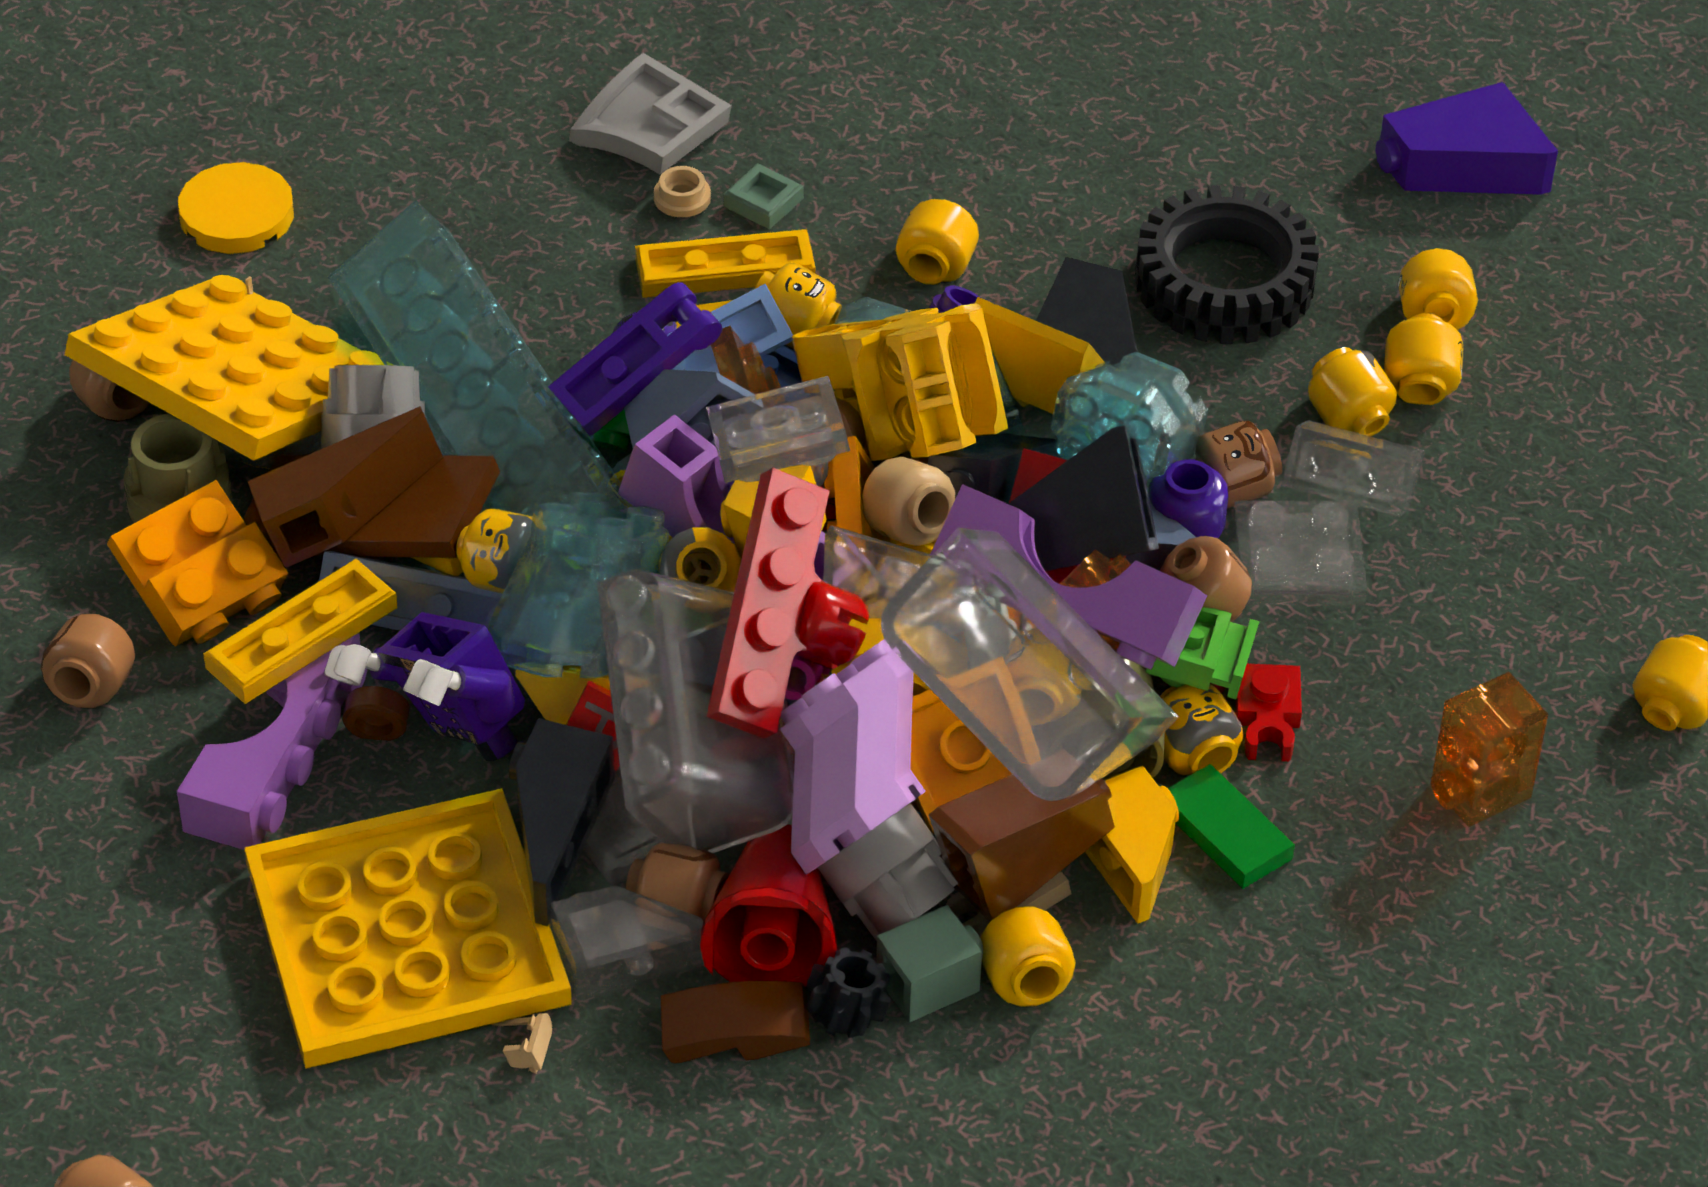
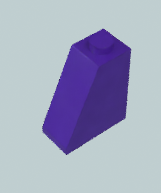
M1503 82L1383 115L1380 140L1377 141L1375 147L1376 158L1380 168L1385 173H1391L1404 191L1541 195L1551 192L1558 155L1556 147Z

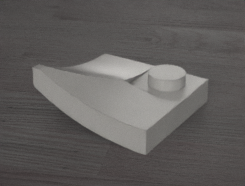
M642 53L619 72L589 104L570 129L569 141L578 146L597 148L621 155L661 175L729 122L731 105L645 53Z

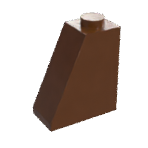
M1063 753L945 803L928 815L944 863L958 882L954 888L989 921H992L1002 912L1019 906L1115 828L1108 804L1112 793L1106 782L1093 768L1086 766L1081 770Z

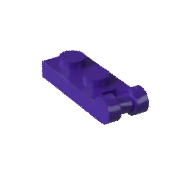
M683 282L672 284L548 386L557 400L590 437L623 411L624 407L664 369L672 370L695 350L709 347L720 336L722 324L710 311H701L696 306V295ZM678 321L681 326L667 336L662 329L670 322Z

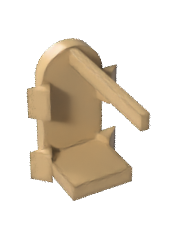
M540 1013L537 1017L533 1014L531 1017L514 1018L491 1024L496 1026L527 1025V1029L532 1030L529 1041L526 1037L522 1045L504 1046L503 1053L511 1067L529 1068L528 1071L537 1074V1070L542 1068L552 1035L550 1016L547 1013Z

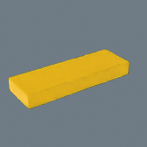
M807 229L635 246V259L642 298L657 297L666 288L678 282L686 284L693 293L751 288L756 286L765 271L776 275L781 267L789 263H797L816 274Z
M354 559L203 653L205 669L244 704H247L326 654L335 646L340 645L397 609L396 592L358 559Z

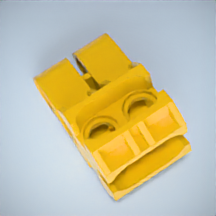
M978 303L960 305L943 313H939L937 307L915 310L881 320L825 325L808 329L792 336L803 390L822 391L835 389L833 392L813 398L835 396L849 402L859 412L865 430L866 443L864 450L868 453L871 461L888 460L906 451L911 452L912 458L930 457L968 447L976 443L975 436L997 434L1008 429L982 307Z

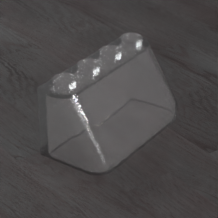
M957 528L896 593L883 611L881 619L882 634L891 649L1033 795L1040 799L1057 801L1066 800L1078 795L1155 743L1179 718L1167 703L998 532Z
M638 569L629 570L597 582L625 809L663 843L686 845L707 850L711 853L775 832L786 826L792 820L795 752L780 730L785 725L782 718L780 717L777 734L763 739L707 717L734 592ZM784 698L782 711L788 707L786 698Z

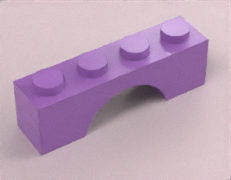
M674 414L634 445L618 494L671 537L692 527H709L725 534L721 523L720 508L722 501L726 499L729 491L723 467L722 451ZM821 531L814 560L815 573L822 581L856 594L867 566ZM729 538L735 544L734 538Z
M962 484L930 553L932 557L948 565L943 577L976 592H979L983 582L1004 590L1001 603L1036 618L1040 607L1062 616L1057 628L1089 643H1094L1098 633L1120 642L1115 654L1147 669L1152 670L1156 659L1175 667L1207 598L1206 594L1191 584L1138 561L1133 562L1116 578L1101 585L1076 588L1058 584L1045 572L1037 556L1034 542L1035 520L1016 507Z
M359 633L340 645H360ZM330 650L266 691L270 697L283 707V710L278 718L265 730L250 738L233 743L206 744L177 790L183 832L244 850V847L260 844L267 831L271 833L276 832L285 815L287 797L295 784L302 786L309 778L316 748L322 738L329 740L336 732L341 716V706L352 690L363 686L367 669H365L359 686L346 684L327 677L324 671L332 651Z

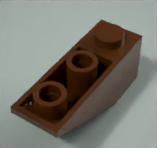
M419 406L248 481L265 529L284 567L287 568L344 543L443 459V455L422 408Z

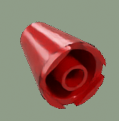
M772 823L760 827L751 835L707 914L701 930L700 949L704 966L712 976L713 970H715L729 982H802L806 988L813 965L820 964L825 966L829 956L835 958L837 947L836 934L820 872L816 868L806 875L792 855V825Z

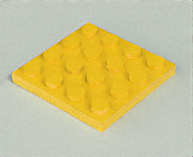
M227 275L214 276L212 279L178 290L168 296L139 305L134 309L108 319L99 320L95 324L68 333L64 354L253 461L321 431L323 399H328L329 368H334L336 365H388L382 356L371 351L360 350L338 338V334L334 330L325 326L314 325L292 313L291 308L286 304L268 300L255 292L250 295L247 294L246 285L243 281Z
M502 788L244 847L246 865L305 1069L572 1005L571 986L550 925L544 926L535 923L525 853Z

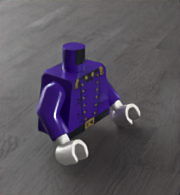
M421 612L382 647L376 648L373 653L369 649L356 644L338 645L332 649L324 671L327 677L346 684L359 686L365 669H369L373 679L397 682L431 729L442 736L474 743L486 761L497 760L508 754L515 747L517 738L507 723L523 709L525 698L485 625Z

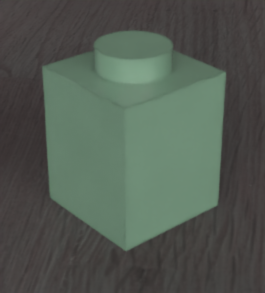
M948 905L877 935L876 963H882L886 970L885 973L890 974L891 978L886 990L909 1022L980 991L983 956L982 941L973 927L961 924Z

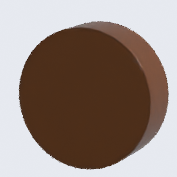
M379 686L359 687L352 690L346 697L342 717L343 724L352 734L359 738L391 741L405 733L410 705L401 694L391 689Z

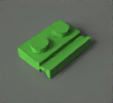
M1202 607L1175 667L1156 659L1152 670L1147 669L1146 673L1161 677L1165 683L1176 688L1185 684L1208 691L1210 683L1229 688L1227 697L1236 699L1259 621L1250 619L1247 627L1230 622L1232 613L1216 608Z

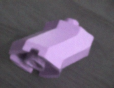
M885 639L852 661V664L839 673L830 675L803 694L800 699L781 712V718L785 725L780 730L795 750L791 853L806 875L926 792L910 769L914 668L900 648L897 647L892 650Z

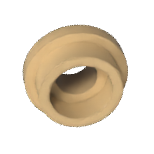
M675 166L667 169L661 174L659 181L654 187V203L656 207L663 213L673 217L695 216L703 212L711 201V189L705 181L703 174L689 166Z

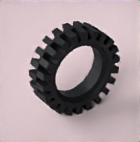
M1220 185L1208 186L1207 198L1204 199L1201 198L1196 188L1185 190L1183 203L1173 195L1164 200L1163 210L1155 207L1149 213L1148 222L1143 221L1140 228L1135 285L1137 292L1141 291V302L1145 308L1154 306L1153 317L1161 323L1173 316L1172 330L1182 335L1190 325L1196 326L1194 339L1205 342L1208 340L1210 330L1221 332L1220 344H1233L1234 332L1241 331L1245 343L1258 342L1260 327L1269 338L1279 335L1282 323L1291 328L1298 322L1299 313L1306 314L1310 307L1311 298L1314 295L1319 245H1315L1316 234L1313 228L1305 229L1307 219L1300 212L1289 217L1291 205L1281 199L1273 207H1268L1270 194L1259 190L1253 201L1245 199L1246 187L1233 186L1232 197H1222ZM1210 239H1229L1258 247L1271 257L1279 271L1269 282L1260 286L1246 289H1221L1206 286L1188 278L1178 269L1174 260L1186 247L1197 242Z

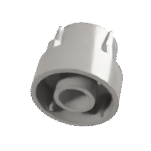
M336 365L334 368H329L328 399H323V415H321V449L421 406L424 413L425 401H420L419 371H415L412 366Z
M911 803L817 867L851 916L857 914L875 940H877V935L918 918L955 890L953 887L958 884L940 857L941 851L938 842Z

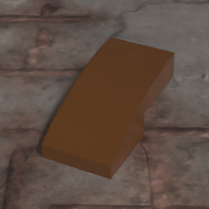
M729 982L685 989L660 996L662 1050L671 1063H683L736 1047L745 1060H757L810 1045L809 1016L806 1010L808 1005L807 990L802 982Z

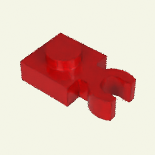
M1247 663L1239 692L1235 699L1236 716L1242 726H1248L1244 746L1245 755L1248 760H1256L1258 744L1264 741H1271L1281 748V760L1289 762L1293 755L1295 733L1292 728H1300L1302 717L1300 666Z

